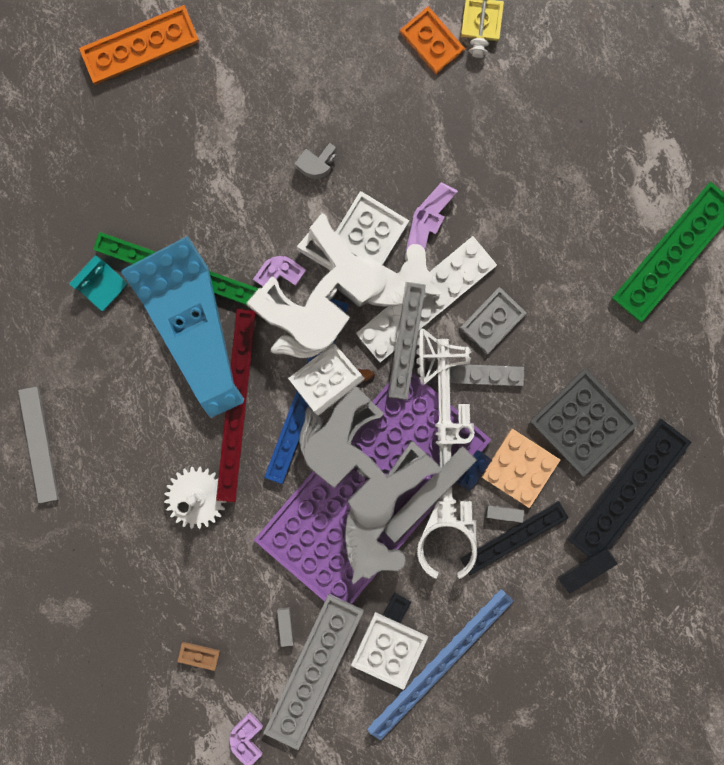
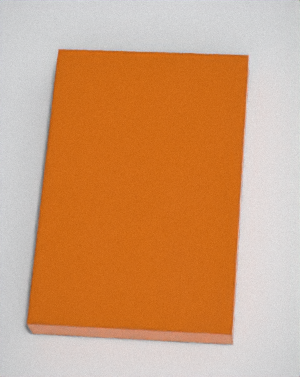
M429 6L399 30V33L435 75L465 51L462 44Z

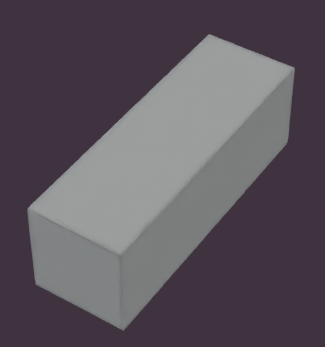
M487 505L486 518L523 522L524 510Z
M290 607L278 608L281 647L293 646Z

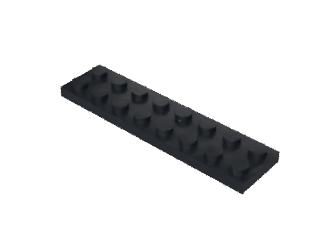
M659 418L566 540L588 557L606 546L610 549L692 442L663 419Z

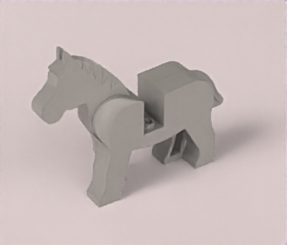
M357 386L334 408L330 420L323 428V417L320 414L317 416L312 408L308 406L305 421L300 432V448L308 466L332 487H335L355 465L358 466L357 471L364 478L366 476L369 477L348 500L351 508L346 524V546L348 558L354 570L353 584L361 577L371 579V576L378 571H398L405 565V556L402 551L398 549L388 550L387 546L377 541V538L392 517L397 497L416 486L426 476L439 473L442 469L411 440L388 474L385 475L368 455L352 445L353 436L363 424L380 418L384 414Z

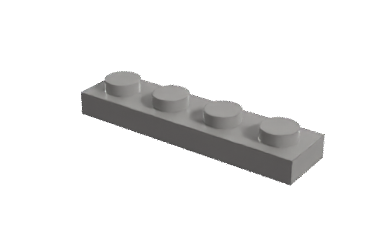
M456 365L450 367V383L523 386L524 367Z

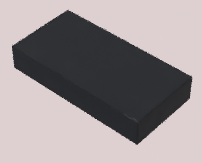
M394 592L382 615L400 623L411 601Z

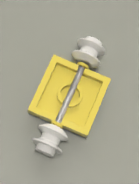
M465 0L461 37L475 38L470 41L473 48L469 49L473 57L482 58L488 54V51L484 49L489 45V42L486 40L499 41L504 1Z

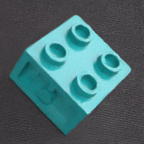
M96 255L69 283L101 311H104L128 285L120 275Z

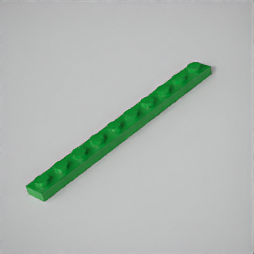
M99 232L93 248L94 251L130 264H134L155 253V251ZM209 271L214 294L247 305V302L259 289Z

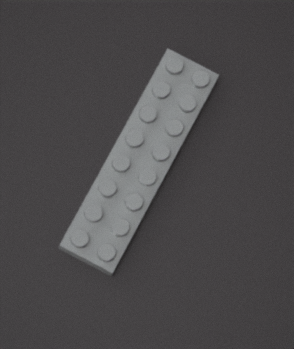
M328 594L263 734L294 749H299L364 612L363 609Z

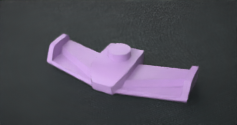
M441 182L421 206L416 209L413 215L406 251L412 244L421 245L425 250L429 231L436 234L445 218L439 212L458 192L457 190Z

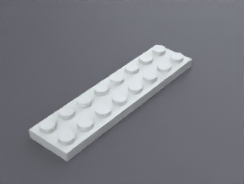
M473 236L430 271L432 276L435 277L434 286L441 291V295H428L424 298L419 330L497 266ZM402 305L388 306L356 333L380 363L395 351Z

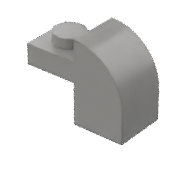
M329 143L319 157L305 149L294 163L295 168L309 178L319 179L325 177L331 172V168L327 163L331 164L337 156L335 154L336 147Z

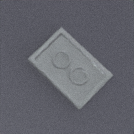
M499 287L459 329L482 351L488 354L527 313Z

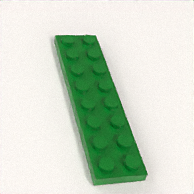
M710 181L611 297L613 301L639 323L643 322L723 227L724 192Z

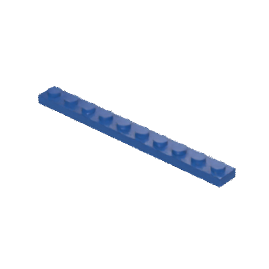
M332 298L330 302L346 314L349 304ZM319 354L309 357L307 363H309ZM298 390L295 393L264 477L280 484L283 483L305 421L306 409L309 406Z

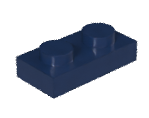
M478 449L473 455L477 461L456 481L470 491L492 462L490 457Z

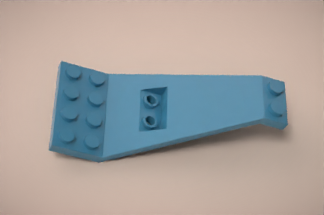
M186 236L124 268L121 273L143 303L208 416L212 418L242 404L244 398L233 381L209 268L189 237Z

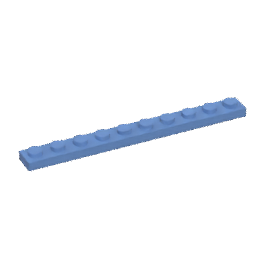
M502 589L496 593L480 609L479 613L466 624L462 631L454 636L452 641L439 652V655L413 679L412 683L399 694L393 703L388 705L385 711L372 722L367 729L369 733L382 740L514 600Z

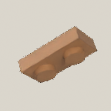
M182 642L177 662L215 671L220 650Z

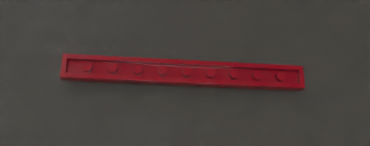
M237 309L230 367L234 384L243 396L244 402L227 410L225 413L216 501L236 502L256 319V312L253 310Z

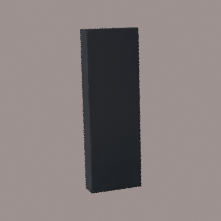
M606 546L558 576V579L567 592L571 594L618 565V561Z

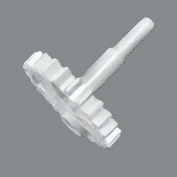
M191 467L190 472L183 469L184 475L177 472L178 479L171 478L170 480L174 484L166 486L171 490L164 494L169 496V499L164 501V503H170L171 505L166 510H173L170 517L177 516L176 523L182 520L183 527L187 523H190L191 529H193L195 524L201 529L202 523L208 527V520L215 523L214 516L221 517L218 511L225 510L221 504L226 503V501H216L218 479H214L216 473L214 472L209 475V469L207 468L205 472H202V467H199L198 471ZM180 502H186L189 505L187 512L179 510Z

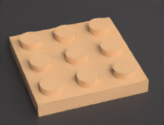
M510 429L494 454L492 462L481 477L530 508L560 462V459L514 429Z

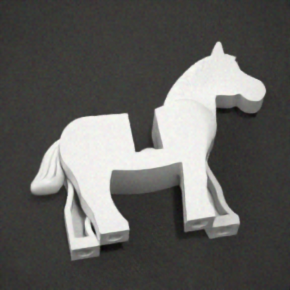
M322 213L310 227L309 233L297 246L299 252L330 270L316 286L306 306L297 305L286 298L278 285L277 279L273 276L262 289L259 288L247 302V306L270 325L279 327L292 335V337L287 335L279 337L271 347L272 353L307 358L327 349L350 318L330 302L337 290L358 307L366 303L376 306L402 305L406 282L425 284L424 298L428 295L440 296L441 291L434 286L435 277L432 276L426 267V253L421 245L412 244L405 252L406 262L400 269V272L395 273L375 260L352 254L342 238L330 227L327 216Z

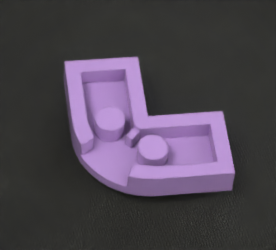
M276 256L268 259L263 264L253 280L264 286L272 276L275 279L282 276L296 286L307 270L286 256Z
M251 712L234 726L230 734L231 751L244 765H252L262 756V752L250 739L263 728V725Z

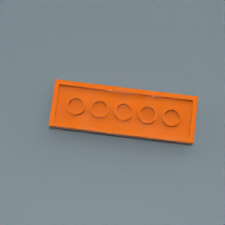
M185 5L80 47L79 50L93 84L97 85L197 44L200 41Z

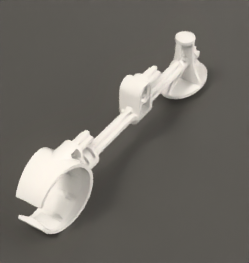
M420 329V338L417 339V345H420V347L416 349V354L420 355V357L416 360L417 364L420 365L417 370L418 374L421 375L419 378L421 384L425 385L438 373L439 421L435 424V427H438V432H435V435H438L436 444L440 447V467L442 468L451 458V446L453 444L469 443L474 437V423H470V404H458V423H452L450 415V367L469 364L471 361L469 357L471 350L469 347L449 345V339H436L425 329ZM424 335L427 339L432 354L425 355ZM428 337L437 343V354H435ZM449 348L466 350V354H450ZM466 357V361L449 364L450 358ZM425 358H433L425 377ZM435 358H437L438 369L429 376ZM462 428H467L470 431V436L466 439L461 438L459 435V431ZM452 486L437 500L418 544V559L422 568L436 579L439 572L429 566L423 552L424 542L434 529L442 526L455 527L463 531L469 538L472 546V555L466 567L457 572L459 579L472 569L477 555L476 520H472V501H460L461 520H457V517L454 516L456 500L452 497Z

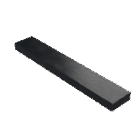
M559 501L553 503L478 547L475 563L468 572L469 576L568 519L569 517ZM472 551L459 558L464 567L469 563Z

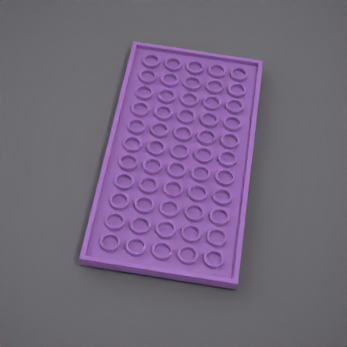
M413 372L408 400L388 397L389 382L372 401L384 414L380 418L363 424L356 431L351 444L368 455L385 475L388 474L411 440L440 466V447L436 444L438 435H435V432H438V427H435V424L439 421L438 394L427 384L422 385L419 377ZM450 405L451 422L458 423V411ZM474 425L473 439L469 443L453 444L451 446V457L462 446L473 456L477 449L482 451L491 439ZM462 428L459 431V435L461 438L466 439L470 436V431L467 428ZM357 465L335 487H332L315 471H312L254 539L257 544L323 601L326 600L328 594H331L352 604L377 575V573L372 575L371 579L361 577L356 583H352L354 570L351 567L346 546V524L351 508L348 500L369 478L368 476L364 478L357 471ZM435 474L426 476L416 486L400 494L396 499L392 517ZM437 501L396 542L384 531L381 532L377 541L387 546L388 550L399 549L435 507Z

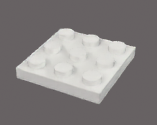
M360 191L335 233L342 238L352 254L375 260L383 265L408 225L409 220Z
M334 343L288 378L317 416L364 380L359 371Z
M375 612L351 666L404 690L428 636Z

